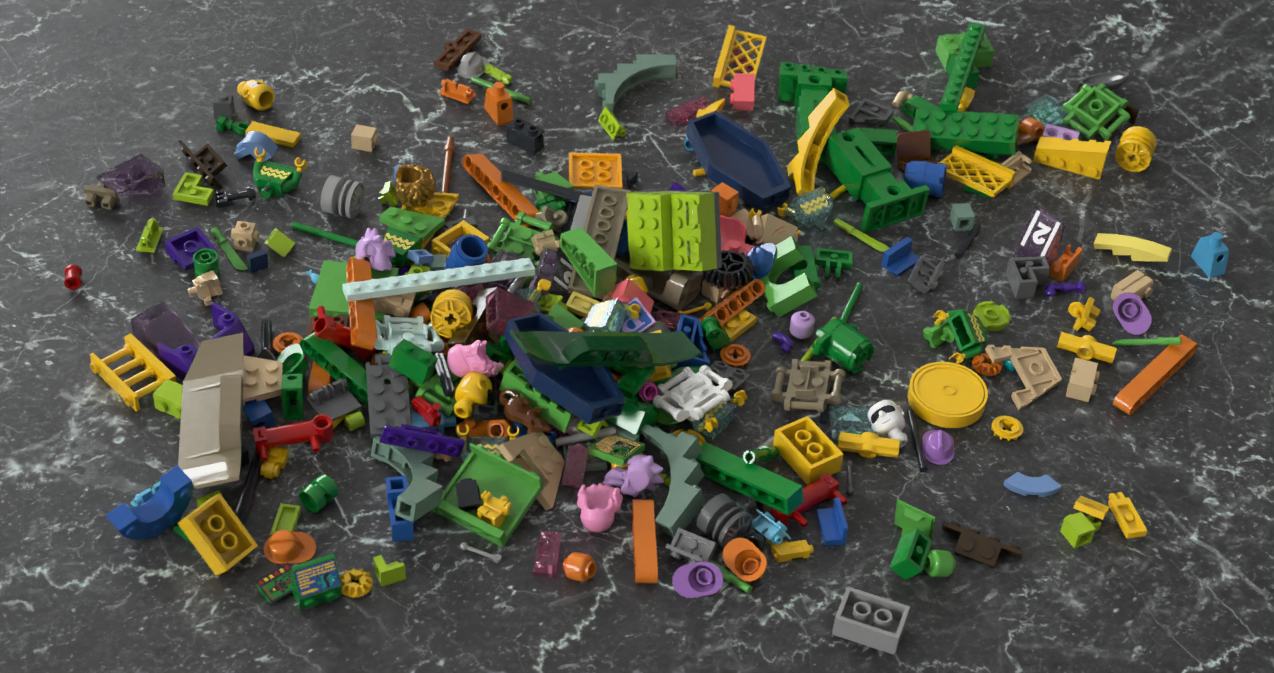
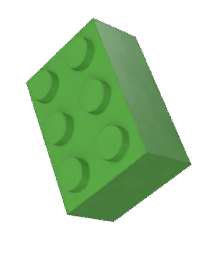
M966 33L938 36L936 53L945 70L948 67L949 57L959 53ZM985 33L973 63L976 68L991 67L994 49Z

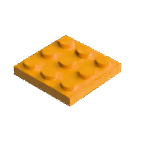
M569 153V182L574 186L573 190H594L595 184L622 189L621 154Z

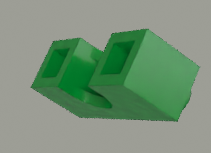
M799 245L804 259L789 267V270L794 271L793 279L805 273L814 284L817 293L818 288H821V278L818 277V265H815L816 254L812 252L811 245Z

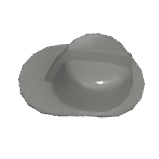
M477 52L467 53L461 59L458 74L466 79H471L473 76L480 77L484 73V67L490 64L489 60L480 56Z

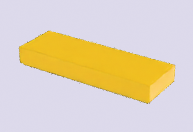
M254 121L245 130V136L248 132L258 131L266 134L274 143L292 148L295 147L301 138V133Z

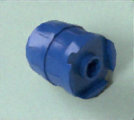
M927 161L908 162L904 181L911 189L927 185L930 189L929 196L942 198L947 164H936Z
M472 234L460 237L450 250V254L445 261L444 270L485 264L488 257V247L484 240Z

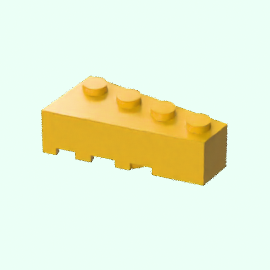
M1040 137L1033 162L1100 180L1111 141L1101 143L1096 142V140L1086 142L1079 141V139L1063 140V138Z

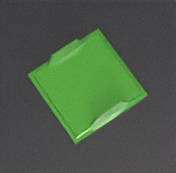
M898 499L894 523L903 528L902 536L918 528L932 540L936 517Z

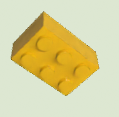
M808 416L775 430L773 447L776 446L779 449V454L807 485L818 481V478L826 473L832 475L841 471L844 454Z
M220 493L208 499L178 522V525L215 575L230 569L258 546Z

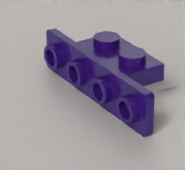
M401 424L400 428L385 425L380 437V443L455 457L460 456L465 444L464 439L442 436L441 431Z

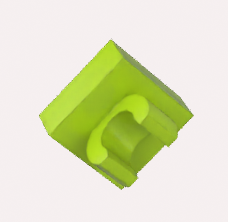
M391 181L384 184L383 190L379 192L381 197H378V200L381 204L388 202L393 207L398 205L399 200L396 198V187Z

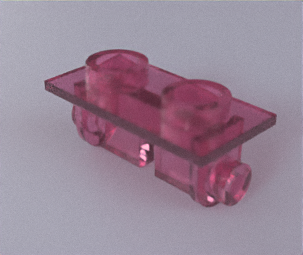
M575 444V446L568 445L562 485L581 488L589 448H584L581 444Z

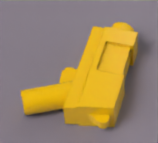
M767 538L765 539L772 545L771 552L778 563L792 561L793 558H810V553L814 552L813 546L808 545L806 540L782 541L780 544H773Z

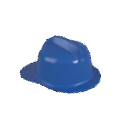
M765 243L761 246H754L747 253L746 256H749L753 264L751 278L760 279L770 272L776 254V246L774 244Z

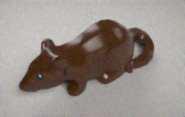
M509 388L504 389L500 393L499 400L504 405V412L508 419L527 426L528 433L534 431L539 433L549 432L551 430L550 426L537 416V414L542 413V410L538 407L532 409L529 406L531 403L528 399ZM506 394L512 395L513 398L506 399Z

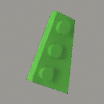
M390 206L379 216V222L389 227L420 236L421 243H424L445 225V218Z

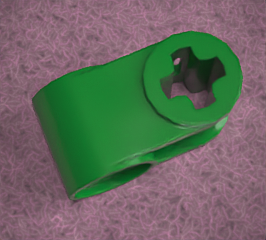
M709 316L702 320L701 327L706 333V338L714 352L731 343L727 332L722 328L716 317Z

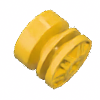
M1140 126L1126 129L1115 152V159L1119 166L1131 172L1145 170L1149 166L1156 149L1157 141L1155 135L1147 128Z
M456 289L440 293L434 301L430 315L433 329L439 335L451 338L455 330L464 327L472 320V301L468 295ZM449 314H453V319H449Z

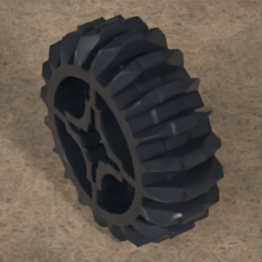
M723 249L721 251L722 268L703 271L704 278L707 283H711V286H717L718 289L722 287L725 290L727 288L733 290L735 287L741 288V285L746 286L747 282H750L753 274L752 260L749 259V256H745L744 252L739 253L738 250L731 251L730 249L725 251Z

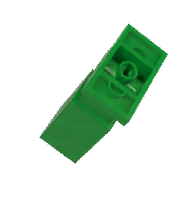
M781 71L777 99L779 102H794V108L797 111L795 122L796 142L810 128L808 116L833 88L846 94L848 74ZM835 126L830 135L836 134ZM829 137L822 150L819 162H824Z
M859 127L829 136L824 163L842 185L845 186L856 202L862 200L866 204L860 228L864 234L923 215L930 191L929 187L923 185L911 189L904 180L898 182L891 174L892 166Z

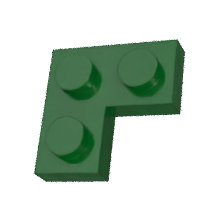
M611 366V369L624 375L617 385L623 394L631 398L635 397L655 372V366L645 369H639L638 366Z

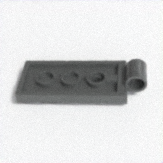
M390 353L375 354V365H370V362H366L371 438L381 437L385 425L399 428L401 424L411 426L407 376L388 366L391 359ZM384 381H390L391 384L386 385Z

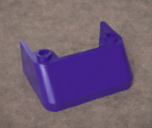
M213 302L211 304L213 325L220 332L211 339L243 333L244 356L251 357L255 353V345L237 315ZM159 342L157 345L160 361L174 375L184 381L198 349L192 345H182L173 350Z

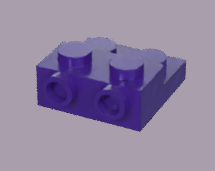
M198 227L187 230L165 241V251L185 271L194 267L193 256L198 250L207 248L215 250L218 254L216 248Z

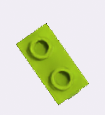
M604 107L598 120L612 140H615L616 136H625L626 128L619 124L614 113L610 112L607 107Z
M155 218L147 221V226L143 230L136 251L155 253L164 227L158 226Z
M549 293L544 295L539 301L540 310L550 312L555 303H558L566 310L567 306L561 301L563 296Z

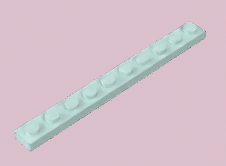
M521 258L511 261L343 284V293L347 302L533 276L535 275V268L530 258Z

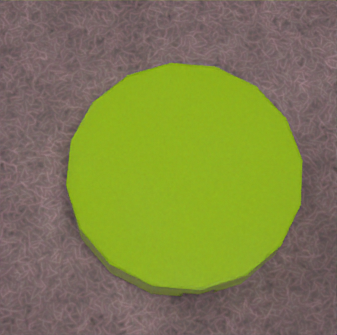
M985 301L979 303L973 311V315L980 318L985 330L1000 331L1009 324V311L1001 304L1000 306L996 305V302Z

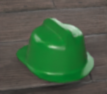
M299 344L290 345L281 352L277 361L283 363V375L303 374L304 381L309 363Z

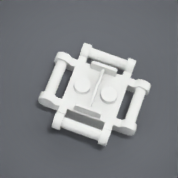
M703 365L696 374L687 366L671 380L656 386L659 395L654 397L653 405L673 415V418L678 422L686 418L693 422L703 418V414L720 403L730 400L727 391L731 389L733 384L728 378H722L714 373L707 365ZM712 381L716 382L719 385L717 387L712 384Z

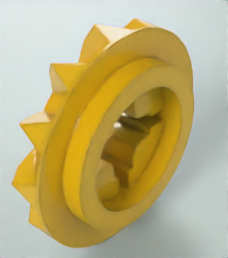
M999 416L993 420L991 430L994 431V436H1000L1001 440L1005 438L1009 442L1011 439L1017 440L1018 437L1022 436L1023 426L1014 417Z
M353 567L352 571L345 570L343 575H339L342 584V594L348 597L364 596L373 586V578H371L370 572H365L363 568L356 570ZM351 579H354L355 581L359 580V584L355 582L351 583Z

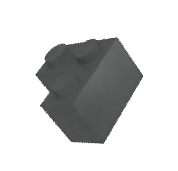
M1045 256L1009 259L1006 277L1015 299L1033 298L1036 286L1046 285L1050 267Z

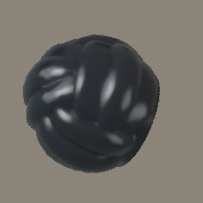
M751 533L743 537L752 542L761 552L764 551L765 543L761 534Z

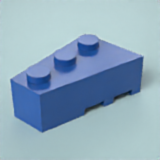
M681 314L675 332L682 331L699 349L702 355L676 363L677 366L671 370L687 366L707 365L709 367L710 361L706 355V345L703 343L700 320Z

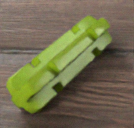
M487 64L484 67L486 74L506 85L512 83L511 75L506 74L491 64Z

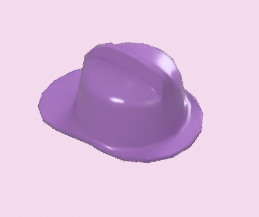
M1125 292L1115 299L1113 311L1127 332L1133 335H1140L1150 328L1152 323L1151 314L1136 294Z
M930 430L923 435L922 447L927 461L936 465H945L952 461L955 449L954 440L950 434L942 430Z
M706 561L683 565L675 571L672 578V585L675 591L686 598L714 594L721 589L723 584L721 570L717 565Z

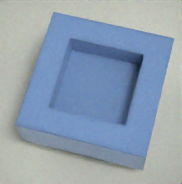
M424 249L408 250L407 258L414 261L416 265L423 266L425 263H433L434 255Z

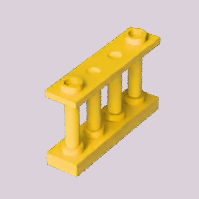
M130 333L124 336V348L100 360L94 353H91L90 368L123 398L127 406H131L137 412L140 410L138 399L157 390L167 379L176 383L177 381L176 375ZM127 355L134 358L114 370L108 367L109 364ZM137 366H143L146 369L125 381L118 377ZM148 377H154L157 380L136 392L129 388Z

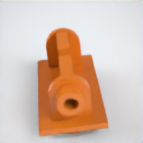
M443 79L441 82V86H443L439 92L441 95L467 104L476 96L470 86L459 84L457 87V82L449 79Z

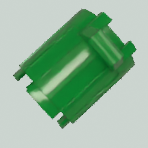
M838 318L829 321L823 329L819 328L816 332V335H818L817 341L812 343L813 354L825 355L848 372L851 371L854 374L864 369L861 365L866 359L868 361L871 360L875 347L872 346L873 343L869 338L857 331V325L847 324Z

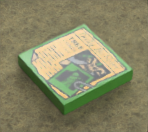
M614 434L604 436L590 446L588 454L624 466L627 464L628 459L644 451L645 444Z

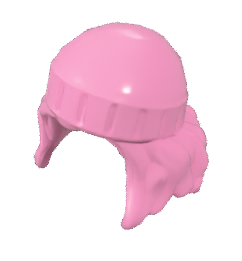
M477 340L467 346L456 344L449 349L447 356L449 369L455 376L461 378L472 371L483 373L487 377H493L498 375L503 369L504 364L493 362L486 355V340L482 343L481 340Z
M602 483L598 485L592 484L586 489L585 485L581 486L577 494V506L581 509L580 518L584 527L592 532H604L610 528L614 521L615 513L620 510L623 496L620 494L618 487L614 488Z

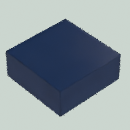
M265 249L247 255L248 269L251 273L269 267L268 255Z

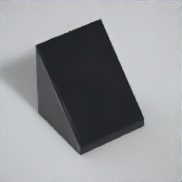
M638 172L627 173V184L630 189L638 180Z

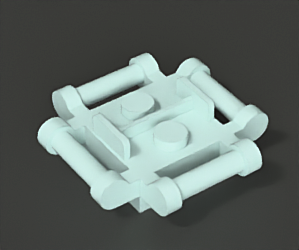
M383 315V324L375 320L377 338L374 347L378 350H387V354L390 353V356H392L394 347L403 339L412 342L430 354L431 351H441L445 347L444 341L433 329L431 323L428 325L423 324V316L406 318ZM432 335L433 341H428L427 336Z

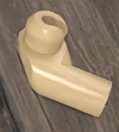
M900 91L893 100L892 105L898 108L902 102L911 99L913 94L907 91Z

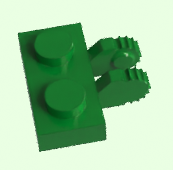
M816 248L815 265L825 266L824 276L827 277L830 274V267H837L835 275L836 278H840L841 268L851 269L853 252Z

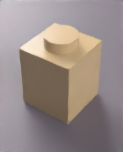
M356 124L351 134L352 149L372 152L379 143L377 128Z

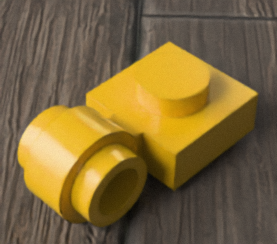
M281 447L269 449V459L263 462L260 471L264 478L274 479V477H279L280 468L284 469L290 455L289 449Z

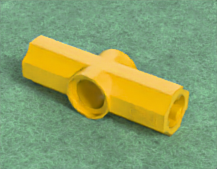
M1061 332L1057 348L1077 353L1080 359L1090 360L1094 358L1111 364L1117 350L1115 347L1098 343L1090 335L1078 337Z
M840 432L838 449L859 453V455L866 458H874L876 455L898 458L900 440L882 438L872 432H864L862 435Z

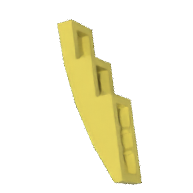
M1098 233L1093 243L1094 249H1112L1113 255H1131L1132 261L1168 262L1172 252L1171 248L1156 242L1118 234Z

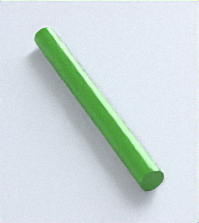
M475 76L471 78L472 83L482 87H494L493 83ZM506 89L513 99L526 104L531 103V98Z

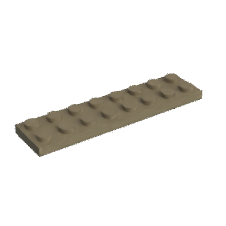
M595 184L583 230L615 261L628 207L626 193L631 192V190ZM573 267L568 293L572 294L575 291L587 297L603 299L606 296L605 293L594 297Z

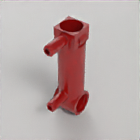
M324 306L317 307L319 319L313 323L316 337L323 340L328 339L351 349L363 360H368L379 351L375 347L372 350L353 346L351 344L350 328L326 315Z
M324 414L314 417L311 421L253 429L256 451L260 454V460L263 462L269 459L268 451L271 448L311 441L313 452H319L321 450L320 443H327L334 437L332 419Z
M826 473L819 477L818 481L803 488L804 502L792 513L786 515L771 508L770 515L775 518V523L780 521L787 526L790 519L794 518L802 527H806L809 522L800 513L825 499L840 498L842 506L846 505L848 500L838 491L839 483L829 473Z

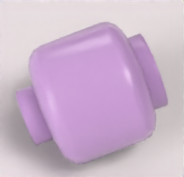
M806 311L794 313L790 321V333L797 339L810 337L814 332V316Z

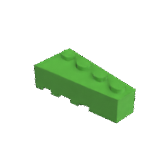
M512 361L505 370L499 390L503 391L509 388L528 399L531 403L529 406L532 409L538 407L542 410L541 414H537L539 417L565 433L576 416L534 388L526 380L519 364Z

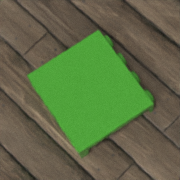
M324 260L309 306L310 317L318 316L317 307L319 306L325 307L326 315L328 316L349 315V305L343 293V284L347 283V263ZM371 267L372 279L399 276V268H392L391 271H379ZM374 309L375 320L382 324L383 315L388 313L378 312Z
M470 443L471 453L442 493L440 505L435 507L433 512L504 547L543 489L541 477L534 471L528 472L524 470L518 463L506 461L500 454L494 455L482 445L476 446ZM471 478L477 480L480 496L487 490V493H491L490 499L493 496L500 499L503 495L509 499L508 503L512 504L510 513L505 517L499 529L478 519L477 510L465 512L459 509L455 483H459L462 479Z

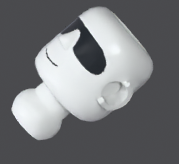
M882 400L869 409L868 419L873 433L882 438L900 440V448L908 442L907 435L902 432L905 427V419L903 417L905 414L899 405L897 406L891 400Z

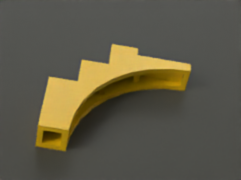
M834 88L808 116L810 128L797 141L799 153L787 165L788 177L795 182L798 196L807 200H812L815 197V193H813L815 192V174L825 143L840 117L850 106L847 95Z

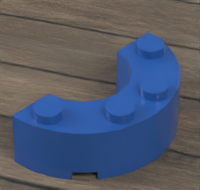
M177 465L160 477L159 489L148 502L136 507H130L122 503L106 514V517L128 539L142 540L157 537L172 524H176L188 507L193 495L192 480Z

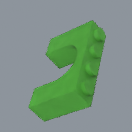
M792 236L775 245L776 254L772 269L765 277L759 279L765 285L763 295L768 300L766 305L770 312H775L778 317L818 296L814 284L805 273L785 284L776 285L779 276L784 270L804 259L800 246Z

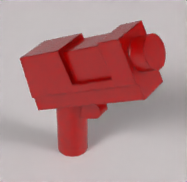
M421 396L411 401L413 411L419 413L427 424L432 428L440 425L441 414L438 412L441 408L440 403L434 402L431 406Z

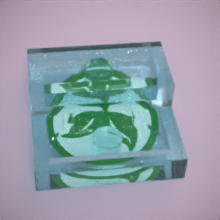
M1048 94L1025 105L1024 108L1032 118L1042 122L1044 127H1046V124L1056 126L1062 123L1069 114L1059 106L1058 99Z
M830 406L831 439L839 440L840 432L860 435L864 432H872L871 422L868 419L870 408Z

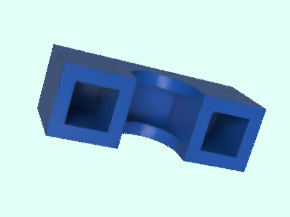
M407 476L385 478L386 498L392 542L414 540L413 522L395 515L397 498L408 488Z

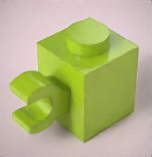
M1082 512L1069 514L1064 518L1060 532L1075 549L1091 543L1095 531L1100 529L1102 523H1093L1095 517L1088 515L1086 518Z

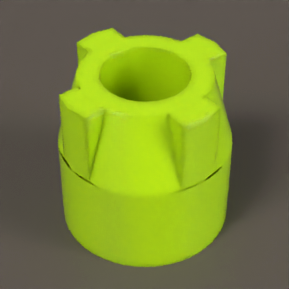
M360 411L344 416L345 425L349 431L365 426V421Z

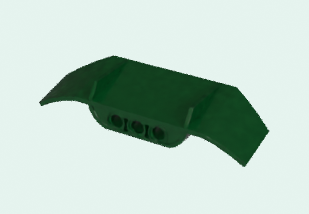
M509 331V334L526 355L545 364L558 366L560 370L571 366H638L639 369H645L651 366L671 365L702 355L699 349L682 331L668 333Z

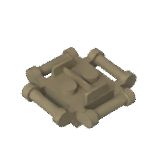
M792 359L791 370L782 366L776 368V382L774 390L771 392V399L776 402H784V411L804 409L824 412L827 404H839L841 402L842 395L840 392L842 381L845 379V371L842 369L831 371L832 360L817 362ZM784 379H789L787 392H782ZM834 381L833 392L829 394L830 383Z

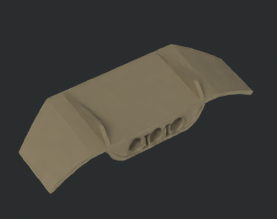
M243 333L201 341L192 365L183 381L178 466L192 480L193 488L195 489L237 481L240 478L244 377Z

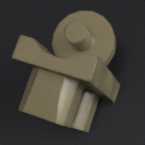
M101 182V185L84 186V201L87 207H94L96 202H101L102 208L111 210L114 204L119 205L120 199L116 193L117 189L109 187L108 182Z
M543 206L542 212L535 214V219L546 223L548 221L554 223L553 230L560 233L562 226L568 220V215L562 210L555 211L548 206Z

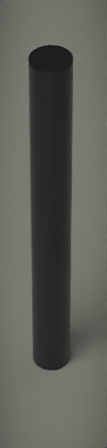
M909 409L906 411L916 457L920 472L925 473L928 471L916 417L914 410Z

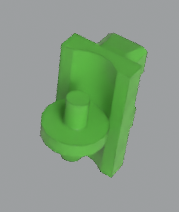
M947 319L940 325L934 324L933 328L926 327L923 329L924 339L930 341V347L936 348L945 341L953 342L955 340Z

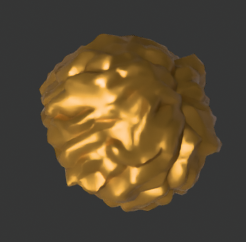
M403 164V166L397 168L396 198L405 206H425L427 201L431 200L436 192V179L431 169L415 164Z

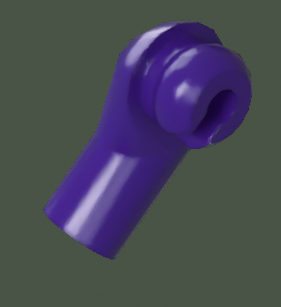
M777 330L773 333L772 339L782 343L781 349L789 353L791 348L794 347L791 338Z

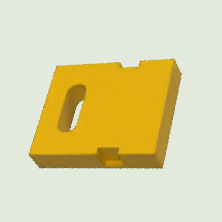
M1080 496L1073 507L1102 520L1110 509L1109 506L1084 496Z

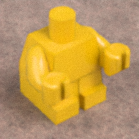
M965 87L957 111L965 112L974 98L975 90Z
M485 490L480 496L483 506H480L477 510L478 519L499 529L505 517L509 515L512 504L508 503L509 499L504 495L500 499L494 496L490 499L491 493H487V490Z

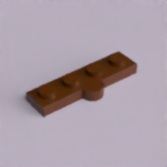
M466 29L455 42H445L444 52L434 61V67L449 72L481 40V33Z

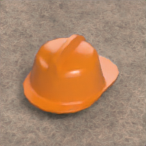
M280 530L267 539L263 550L265 557L272 563L285 564L288 562L289 564H296L310 560L315 554L316 544L314 539L306 533Z
M736 538L728 542L724 547L723 560L738 578L751 582L764 577L767 559L752 542L745 538Z

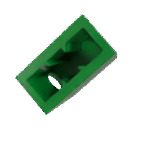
M303 374L282 375L281 384L283 420L304 419ZM291 400H296L297 404L290 405L289 402Z

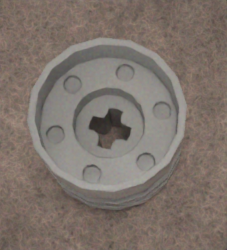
M334 175L329 176L321 194L320 203L322 211L335 215L339 213L340 216L351 219L356 218L363 203V183L354 182L350 179L346 181L345 178Z

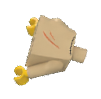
M751 209L748 217L753 223L757 245L761 246L765 243L777 245L791 236L797 242L798 235L801 233L800 230L797 231L798 227L770 214L760 217L762 214L761 210L755 213L754 209Z

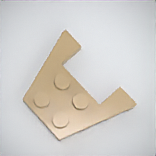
M987 345L985 349L992 363L1010 359L1026 389L1015 391L1011 395L1018 411L1058 385L1062 380L1045 348L1021 347L1018 349L1006 345L1003 347Z
M244 356L243 405L250 400L256 399L258 402L282 395V362Z
M532 432L497 447L508 462L520 454L532 471L541 477L544 486L537 496V500L546 511L551 509L555 502L565 460L551 444L548 437L543 432Z

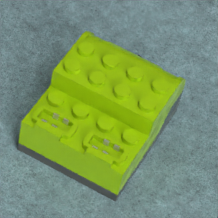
M642 190L626 193L628 206V250L630 253L629 268L655 271L672 269L706 271L722 268L719 192Z

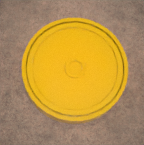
M934 362L926 364L914 372L910 380L907 397L912 410L926 422L944 428H961L969 426L981 418L985 410L988 390L982 378L971 369L951 362Z

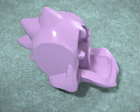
M367 228L365 237H362L356 244V257L370 262L373 269L391 271L392 264L390 259L396 256L392 241H384L378 235L377 228H373V230Z
M638 454L628 459L627 463L629 465L626 470L615 467L605 475L603 481L604 485L620 487L622 494H629L636 498L640 491L643 492L645 489L655 491V484L664 483V480L658 475L663 470V467L654 463L652 456Z

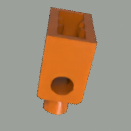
M496 82L494 87L486 89L484 109L498 126L513 121L512 97L506 91L502 82Z

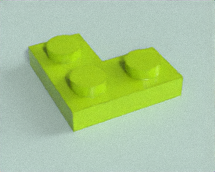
M185 172L172 195L173 200L208 206L214 196V190L200 187L203 182L202 175Z

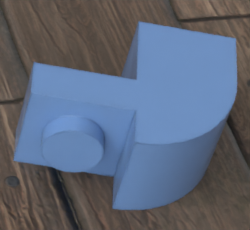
M251 131L237 144L234 156L240 159L251 153L257 160L254 154L255 148H258V155L263 153L264 148L266 152V158L262 160L264 162L273 157L278 146L266 134Z

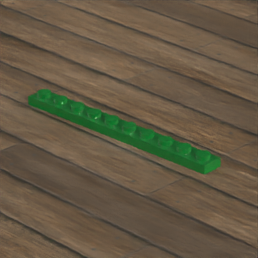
M969 23L940 103L941 110H958L985 32V25Z

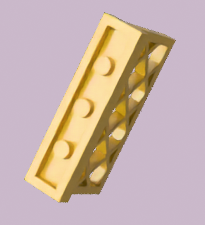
M729 25L713 77V87L719 88L720 85L730 87V81H725V77L732 75L734 78L735 72L742 70L745 74H755L756 78L767 37L735 30V26ZM737 36L744 37L745 41L739 43L736 38ZM755 40L762 41V43L756 47L752 42ZM749 44L752 49L745 52L742 46ZM739 48L742 54L735 56L733 51ZM755 52L758 57L751 60L748 55ZM745 57L748 62L741 64L739 59ZM735 61L738 67L731 69L729 64ZM751 65L754 71L747 73L744 68Z
M957 145L953 147L950 155L939 162L947 164V168H949L946 171L947 177L991 197H995L1005 188L1010 189L1013 186L1016 171Z

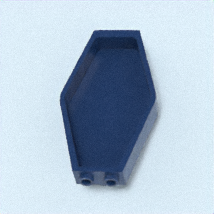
M717 111L688 121L686 135L707 177L718 185L723 182L739 192L738 197L761 211L788 200L791 185L765 140Z
M541 312L508 320L504 337L526 380L534 388L587 424H593L621 415L626 399L607 366H571L560 370L558 366L545 364L526 355L509 334L510 330L519 332H569Z

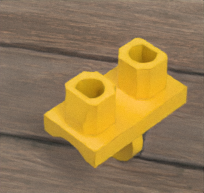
M1089 297L1086 305L1081 304V302H1072L1069 305V313L1073 317H1077L1073 329L1078 331L1082 327L1090 331L1095 326V318L1100 312V309L1093 305L1095 299Z

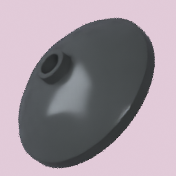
M1112 71L1094 74L1081 79L1079 84H1086L1093 88L1103 83L1107 86V89L1113 91L1121 87L1129 79V73Z

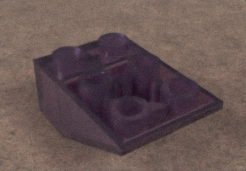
M163 301L158 302L130 319L133 336L158 356L157 344L159 342L173 350L182 345H192L198 349L201 344L176 311Z

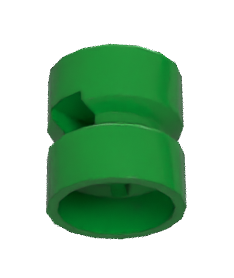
M205 248L194 253L193 261L196 278L212 270L220 278L219 259L215 250Z
M321 474L311 484L303 488L298 493V497L302 505L309 512L317 513L326 503L331 502L339 495V490L329 476Z

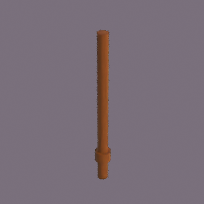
M452 136L447 137V144L444 147L445 163L441 193L449 192L452 155L455 152L454 137Z

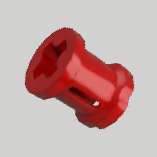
M68 265L64 271L66 275L64 279L65 287L71 290L78 289L82 284L80 280L82 269L78 265Z

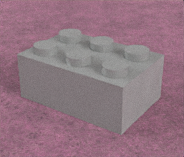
M847 586L835 617L832 635L895 655L907 622L910 606Z

